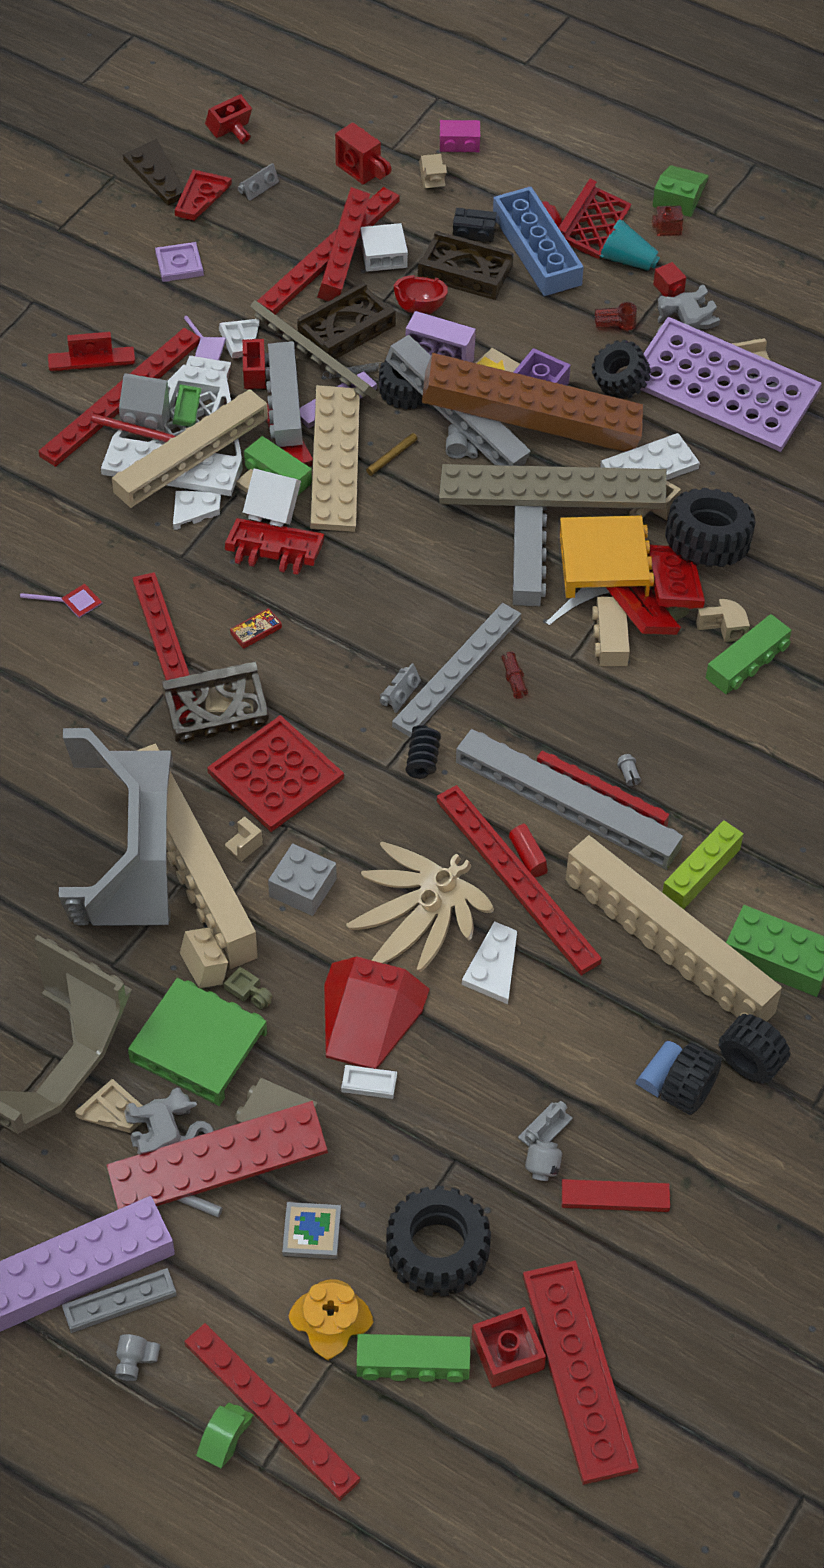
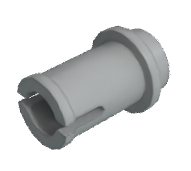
M631 754L622 755L618 758L617 763L618 768L623 772L627 786H633L632 777L635 785L641 782L635 766L636 759Z

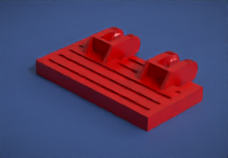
M237 518L225 542V550L234 552L238 546L235 564H241L246 555L249 556L248 563L251 567L256 565L259 555L260 557L279 560L280 555L283 554L279 572H285L288 564L291 563L294 564L293 574L299 575L303 563L304 565L314 566L324 542V534Z

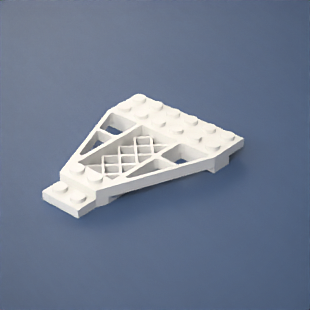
M189 356L187 364L183 365L168 380L170 414L164 430H156L177 436L187 429L185 426L173 424V421L169 422L170 417L172 419L174 417V405L177 401L180 384L201 388L195 424L199 422L197 417L204 414L209 416L224 405L225 399L226 403H229L231 398L227 380L231 371V362ZM208 399H211L213 401L212 403L206 406L203 404V402ZM176 427H179L181 429L180 431L174 434L170 431L171 429H174ZM118 430L110 442L101 467V474L114 477L118 472L125 470L135 461L142 459L151 451L167 442L152 439L150 442L127 439L125 437L130 432ZM234 440L236 456L215 453L168 483L167 486L232 496L236 481L240 478L243 470L239 440Z

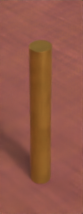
M411 433L366 469L367 474L372 476L417 441L418 437L416 434Z

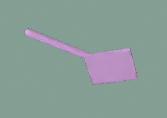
M184 316L188 325L200 337L195 357L219 360L226 338L203 337L188 316Z

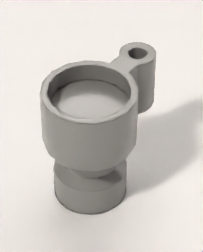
M451 424L448 427L449 436L446 439L447 455L456 459L462 458L465 455L473 459L477 458L478 448Z
M121 1335L117 1348V1357L120 1360V1364L116 1367L115 1377L125 1381H136L139 1371L137 1364L156 1363L160 1344L148 1342L146 1339L136 1335Z

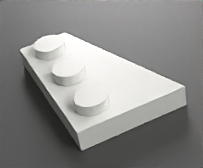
M494 921L465 973L462 985L508 1004L517 931Z

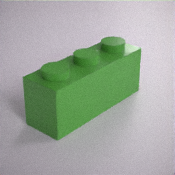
M261 436L244 450L245 466L249 470L258 469L300 480L298 495L312 484V469L265 437Z

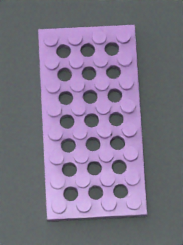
M667 317L644 352L650 364L651 373L658 371L661 375L654 377L650 373V380L646 381L647 386L640 390L781 452L820 391L822 383ZM679 340L682 344L673 345L671 342ZM697 348L700 349L701 352L698 354H694L690 352V350ZM670 356L672 359L663 361L661 357ZM712 357L720 358L718 362H712L709 359ZM684 364L691 366L689 369L680 368ZM732 365H737L739 369L730 370L728 367ZM707 372L710 374V376L707 378H702L699 376V374ZM755 373L759 377L756 379H751L748 377V375ZM679 380L681 383L678 385H672L670 384V381ZM727 381L729 385L721 386L718 382ZM776 382L778 386L769 387L767 383ZM697 388L700 391L693 394L689 392V389ZM740 389H746L748 393L742 395L739 394L737 391ZM794 390L798 394L790 396L786 392ZM715 396L719 398V400L717 402H711L708 400V398ZM763 397L768 401L766 403H759L757 399ZM730 405H736L738 409L732 411L729 410L727 407ZM779 406H785L787 410L784 412H780L776 408ZM754 413L758 417L756 419H749L747 415ZM769 422H775L777 426L774 428H770L766 424Z

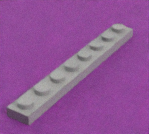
M502 603L392 721V727L411 737L412 728L417 725H424L521 620V613Z

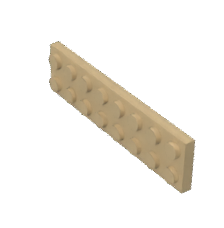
M316 385L310 529L355 532L360 394L354 391L355 388Z

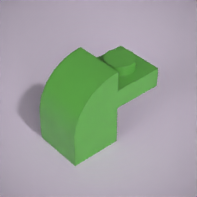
M228 1403L225 1407L220 1405L205 1429L196 1456L222 1468L233 1456L239 1436L251 1424L253 1414L245 1411L241 1406Z

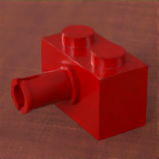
M240 94L210 108L205 125L216 138L233 132L239 142L244 144V142L246 143L251 138V135L243 126L249 122L252 107Z

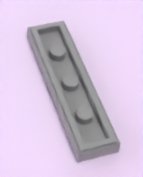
M168 1268L63 1304L62 1308L70 1332L73 1333L175 1297L177 1294Z

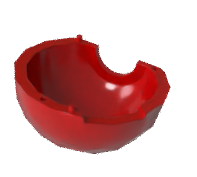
M410 275L400 278L394 283V293L398 304L403 310L411 314L417 311L429 315L439 310L447 298L448 287L439 278L434 280Z

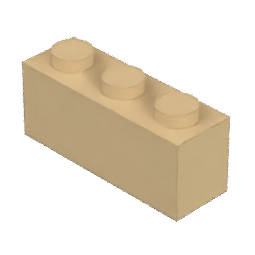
M597 597V605L592 607V620L597 621V624L593 626V637L598 638V643H595V657H599L600 666H628L630 651L627 614L614 597Z

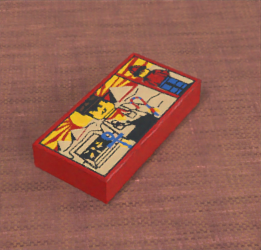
M268 608L231 628L230 634L244 649L281 629L282 623Z

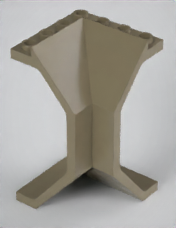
M39 935L35 937V944L45 989L42 992V996L69 1012L74 1045L36 1092L0 1091V1124L17 1134L62 1111L104 1057L132 991L131 988L124 985L119 977L104 973L96 964H88L81 960L73 951L67 952L60 948L53 940L44 939Z

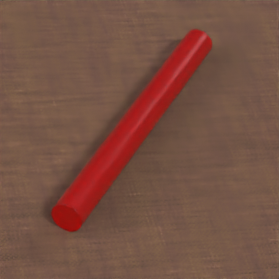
M93 414L91 417L92 423L168 442L171 438L176 437V435Z

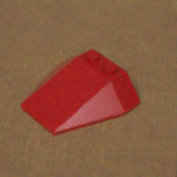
M357 956L332 963L324 984L326 1058L359 1067L377 1069L422 1014L430 989L406 969Z

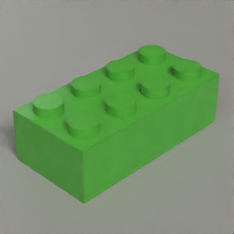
M743 905L726 943L771 979L817 997L824 982V936Z

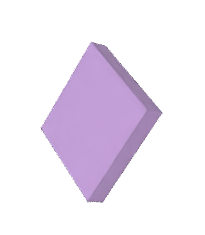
M196 242L155 248L162 282L204 276Z

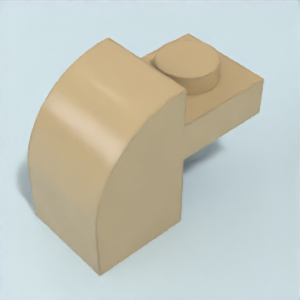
M441 154L421 156L419 165L423 187L425 189L445 187L444 177L447 171L446 164H442Z
M719 599L718 607L698 609L697 629L721 628L724 642L737 641L749 632L750 624L744 608L732 600Z

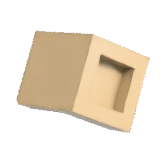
M243 817L238 821V834L225 844V848L242 862L263 845L262 831L249 819Z

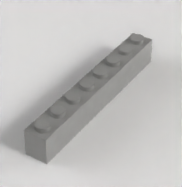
M407 335L391 345L386 361L423 395L425 370L431 355L410 335ZM434 406L493 464L503 466L525 465L531 451L500 421Z

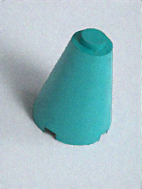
M619 219L613 227L615 231L613 230L608 236L600 257L648 271L651 267L655 269L660 260V257L657 256L659 252L623 220Z

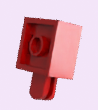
M351 123L335 133V164L362 185L375 177L381 180L391 173L390 163L381 157V142L377 138L371 136L355 123Z

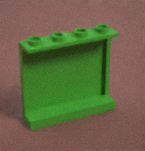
M176 978L128 1048L130 1062L220 1106L225 1099L224 1090L260 1035H267L266 1020L257 1013L251 1014L243 1010L234 1002L229 1003L220 999L214 992H206L198 988L191 981H183Z

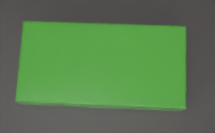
M180 384L173 424L186 427L195 425L201 388Z

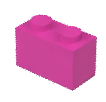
M440 120V152H480V120Z

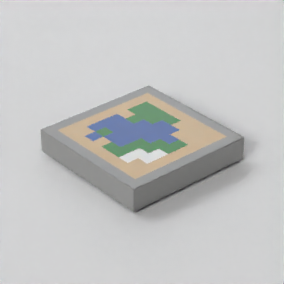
M287 1202L283 1256L337 1259L341 1205Z

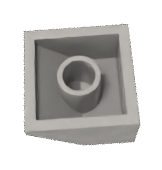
M125 373L119 404L120 421L150 429L164 430L170 414L168 381Z

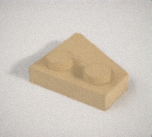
M111 1079L78 1108L75 1114L78 1119L131 1133L141 1123L133 1124L126 1122L124 1114L126 1106L130 1103H134L137 1107L143 1105L116 1081Z

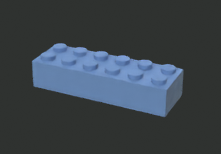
M530 186L495 196L493 212H497L496 222L543 296L581 286L584 266L533 188Z

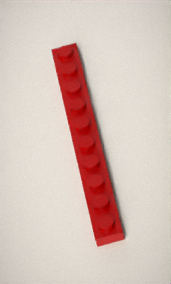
M385 187L381 188L368 200L361 227L373 226L400 201V195ZM337 229L258 299L257 302L276 315L326 268Z
M183 328L130 374L156 379L161 378L199 345L200 337ZM123 380L39 450V457L55 467L58 466L103 427V425L91 422L93 414L113 419L119 413Z
M455 785L437 795V803L576 971L583 975L600 965L602 961L600 955L461 789Z

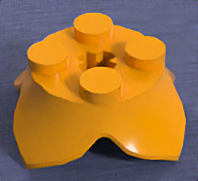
M336 1279L325 1280L313 1285L308 1293L301 1296L295 1302L288 1316L293 1328L298 1331H305L308 1334L313 1350L326 1360L340 1354L346 1348L352 1335L364 1334L373 1325V1317L367 1304L354 1293L347 1283ZM329 1309L335 1311L333 1316L327 1315Z

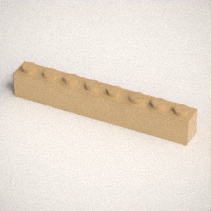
M250 389L238 395L209 416H205L195 425L188 427L181 434L171 438L167 443L154 449L142 459L135 461L125 470L118 472L112 477L114 494L132 508L267 420V403Z

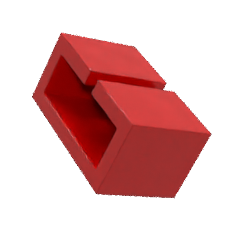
M242 339L244 389L266 388L264 339Z

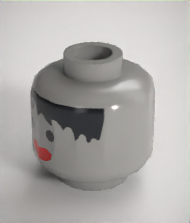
M537 1140L536 1144L529 1146L525 1168L533 1173L532 1178L548 1181L549 1176L558 1175L563 1154L557 1148V1143Z

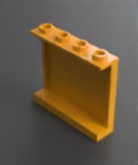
M642 516L560 518V544L566 598H575L576 588L644 586L645 596H649V588L654 586L653 572L649 573V570L652 569L651 556H647L650 552L649 540H645L648 536L647 525H643Z

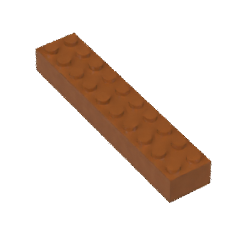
M436 353L431 354L425 370L422 403L624 452L635 449L642 437L643 404Z

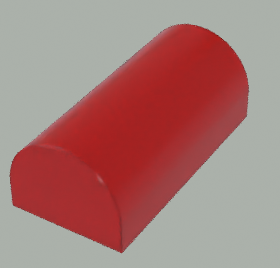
M523 823L515 827L508 837L524 866L534 878L547 874V861L527 825Z

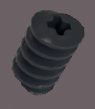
M414 726L410 737V749L405 770L410 777L422 779L436 772L441 733L428 726Z

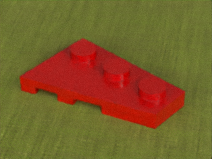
M193 169L175 208V216L195 221L232 185V178Z

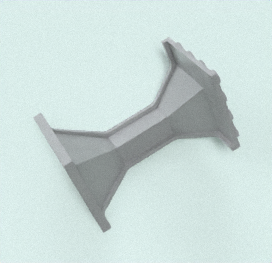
M63 728V740L73 768H108L129 790L127 851L94 886L59 887V899L69 921L75 925H88L89 922L92 925H169L171 911L168 903L167 796L170 767H173L171 751H109L89 728Z

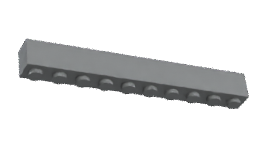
M471 729L456 748V763L665 870L668 869L681 850L683 835L679 834L676 830L667 828L657 823L654 819L637 813L631 807H625L615 802L611 797L604 796L594 791L591 787L582 785L572 780L569 776L562 775L552 770L549 766L530 759L526 754L519 753L509 748L506 744L489 738L484 733Z

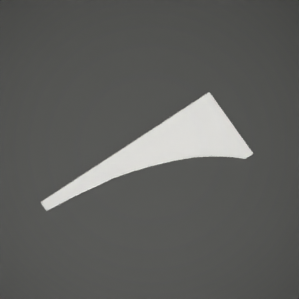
M606 587L581 588L575 594V598L568 600L546 623L550 625L573 607L596 596L609 593Z

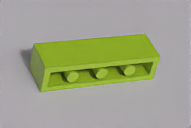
M723 820L664 882L662 893L682 909H685L739 852L744 833Z

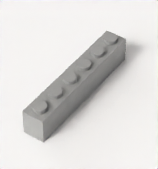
M294 341L268 344L269 353H265L266 366H270L266 367L267 380H271L267 381L268 395L272 394V396H268L269 409H273L269 411L270 424H274L270 425L271 439L275 438L278 447L303 445Z
M515 506L513 605L540 606L541 597L546 595V583H542V579H546V566H542V562H546V548H542V544H546L547 532L542 531V527H546L547 514H543L542 510H546L547 506Z

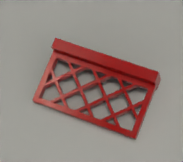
M590 178L559 226V230L570 246L600 259L601 251L608 236L613 230L615 231L613 227L619 219L624 220L632 204L597 188V181ZM595 196L603 198L605 202L597 203ZM618 205L624 208V210L615 211L613 206ZM608 207L610 212L602 213L600 208ZM595 209L597 214L589 215L587 210ZM613 218L615 223L607 224L605 219ZM600 220L602 225L594 226L592 221ZM587 222L589 227L581 228L579 223ZM605 230L608 236L600 237L597 231ZM592 232L594 238L586 239L584 233ZM579 234L581 240L576 241L570 238V236ZM597 243L600 248L599 251L591 248L589 244Z

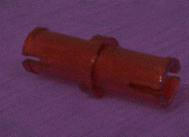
M507 652L508 659H506L504 654L501 656L506 670L505 678L510 682L513 697L520 699L523 698L522 692L524 696L528 694L523 680L524 672L519 668L515 652Z

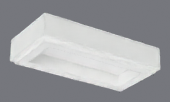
M345 1065L341 1092L393 1099L397 1072Z

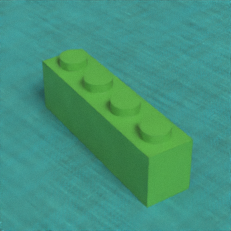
M770 614L708 664L706 679L725 694H728L733 689H738L747 677L754 676L762 665L769 664L778 652H783L788 648L791 643L790 636L792 630Z
M358 1334L357 1377H362L365 1380H377L379 1377H386L394 1381L419 1378L420 1381L431 1382L435 1379H447V1381L455 1383L469 1380L470 1337Z

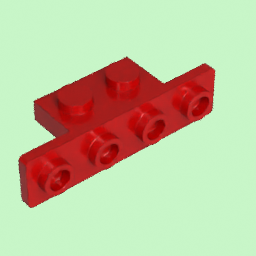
M110 332L67 335L69 352L48 354L49 371L135 364L134 347L112 348Z

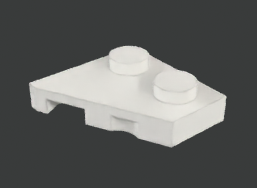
M259 319L220 323L219 331L222 337L226 338L225 344L231 358L243 357L242 339H256Z
M176 491L173 529H180L181 524L190 521L195 524L205 518L220 515L221 494L203 491Z

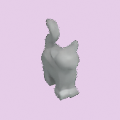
M705 285L699 286L696 292L682 293L676 297L660 296L658 298V311L660 314L658 322H662L667 317L677 313L682 323L701 330L719 326L720 319L719 317L712 316L713 312L717 309L714 301H709L706 307H699L700 304L705 302L704 296L708 294Z
M180 1088L173 1089L166 1099H155L141 1107L130 1103L124 1111L127 1123L146 1122L149 1132L147 1134L137 1131L133 1132L130 1136L133 1147H138V1155L197 1137L200 1131L206 1134L214 1130L209 1123L196 1121L190 1125L185 1136L180 1135L173 1115L189 1114L191 1112L190 1109L197 1105L196 1102H191L188 1095L184 1094Z

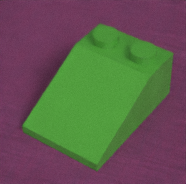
M670 165L661 174L655 186L652 207L692 217L709 175Z

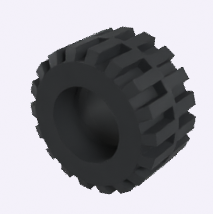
M617 340L611 345L608 343L605 345L606 348H601L598 351L599 355H595V362L592 363V374L596 382L607 396L624 400L625 397L632 398L635 393L638 395L641 392L640 389L647 386L646 381H649L651 377L649 375L651 373L650 364L641 348L632 341L628 343L627 340H622V342ZM628 366L624 371L615 374L620 368Z
M384 359L379 369V393L381 398L386 400L388 405L393 404L395 408L402 407L403 409H408L411 407L414 409L418 405H424L425 403H422L423 395Z
M752 1014L739 1015L720 1037L718 1044L722 1056L735 1071L751 1081L762 1084L764 1082L768 1083L789 1060L791 1054L789 1052L790 1048L786 1043L787 1041L780 1032L770 1023Z
M694 1042L686 1045L675 1059L662 1087L661 1099L692 1115L701 1107L709 1095L721 1068V1057Z

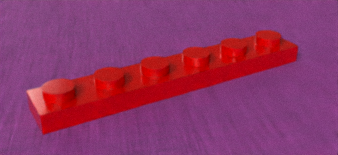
M541 751L537 756L538 763L545 764L552 770L562 775H567L572 780L582 785H587L604 796L611 797L615 802L625 807H631L637 813L647 818H652L665 827L668 826L669 814L663 809L654 807L644 802L641 798L632 796L622 791L619 787L612 786L602 781L599 777L590 775L580 770L577 766L560 760L553 754Z

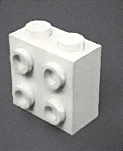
M401 223L360 227V244L366 272L407 268L408 251Z
M253 469L243 513L249 514L248 519L260 522L262 518L270 519L271 525L279 527L283 526L284 523L290 525L301 481Z

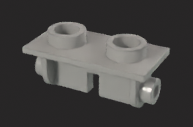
M272 163L264 167L261 171L239 184L238 191L241 194L245 193L248 201L279 182L274 164Z
M411 664L409 668L400 669L391 682L393 686L389 685L380 695V703L384 706L392 705L395 713L398 712L421 682L414 664Z
M562 1101L558 1103L552 1102L518 1138L527 1146L536 1144L537 1140L551 1142L573 1119L565 1111L567 1109L566 1104Z

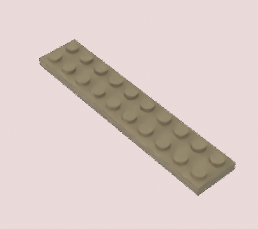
M442 464L439 503L666 509L667 469Z

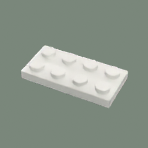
M677 433L602 460L600 467L667 469L666 480L699 469L700 462Z

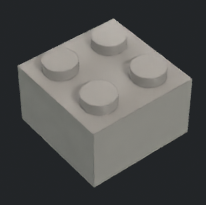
M292 843L268 880L269 897L313 916L337 879L336 862Z

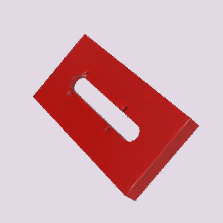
M628 586L606 587L642 634H678L681 627L664 606L657 605L656 596L650 589L649 596H645L644 586H630L651 614L645 607H642V603Z

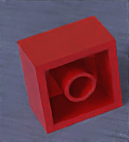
M525 1307L472 1326L471 1338L492 1388L544 1370L546 1356Z

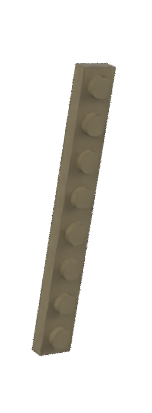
M254 300L250 305L256 311L255 317L263 323L266 320L269 321L268 326L277 333L281 330L284 333L282 337L287 341H296L298 343L296 347L305 354L308 352L312 353L310 358L319 365L324 362L327 365L325 369L334 376L337 373L340 374V380L350 387L351 384L356 386L354 391L363 398L368 395L374 400L378 395V392L368 383L259 302Z

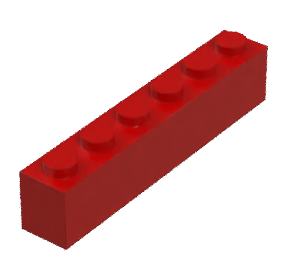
M353 187L350 188L317 298L329 302L335 297L340 296L370 193Z

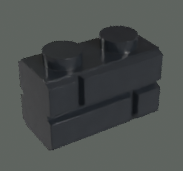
M456 207L452 235L468 240L493 242L497 212Z

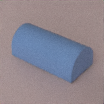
M666 1041L638 1077L636 1084L654 1096L659 1097L666 1076L682 1048L674 1042Z

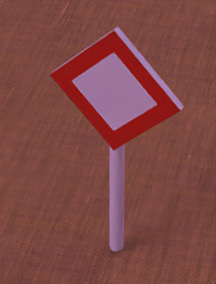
M85 583L64 597L20 594L21 598L64 602L78 618L103 604Z

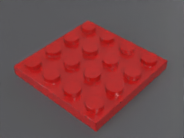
M281 715L207 767L208 774L270 832L274 831L344 779V772Z

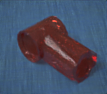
M623 302L618 308L595 309V327L618 326L620 329L628 331L636 326L637 307L634 303Z

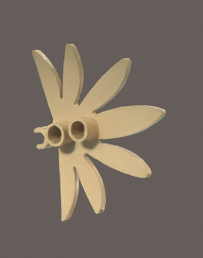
M380 842L383 850L396 862L419 873L400 870H367L361 872L362 876L371 882L387 887L421 888L370 910L350 921L346 926L350 930L377 927L403 916L419 904L383 944L372 961L386 964L400 956L418 941L436 918L417 966L418 972H422L434 959L445 940L453 907H455L460 930L467 940H470L473 935V917L466 901H469L475 909L484 913H492L494 907L482 891L472 884L459 879L461 874L467 873L471 868L468 860L463 865L457 866L461 858L455 854L451 858L449 869L442 868L417 853L386 842Z

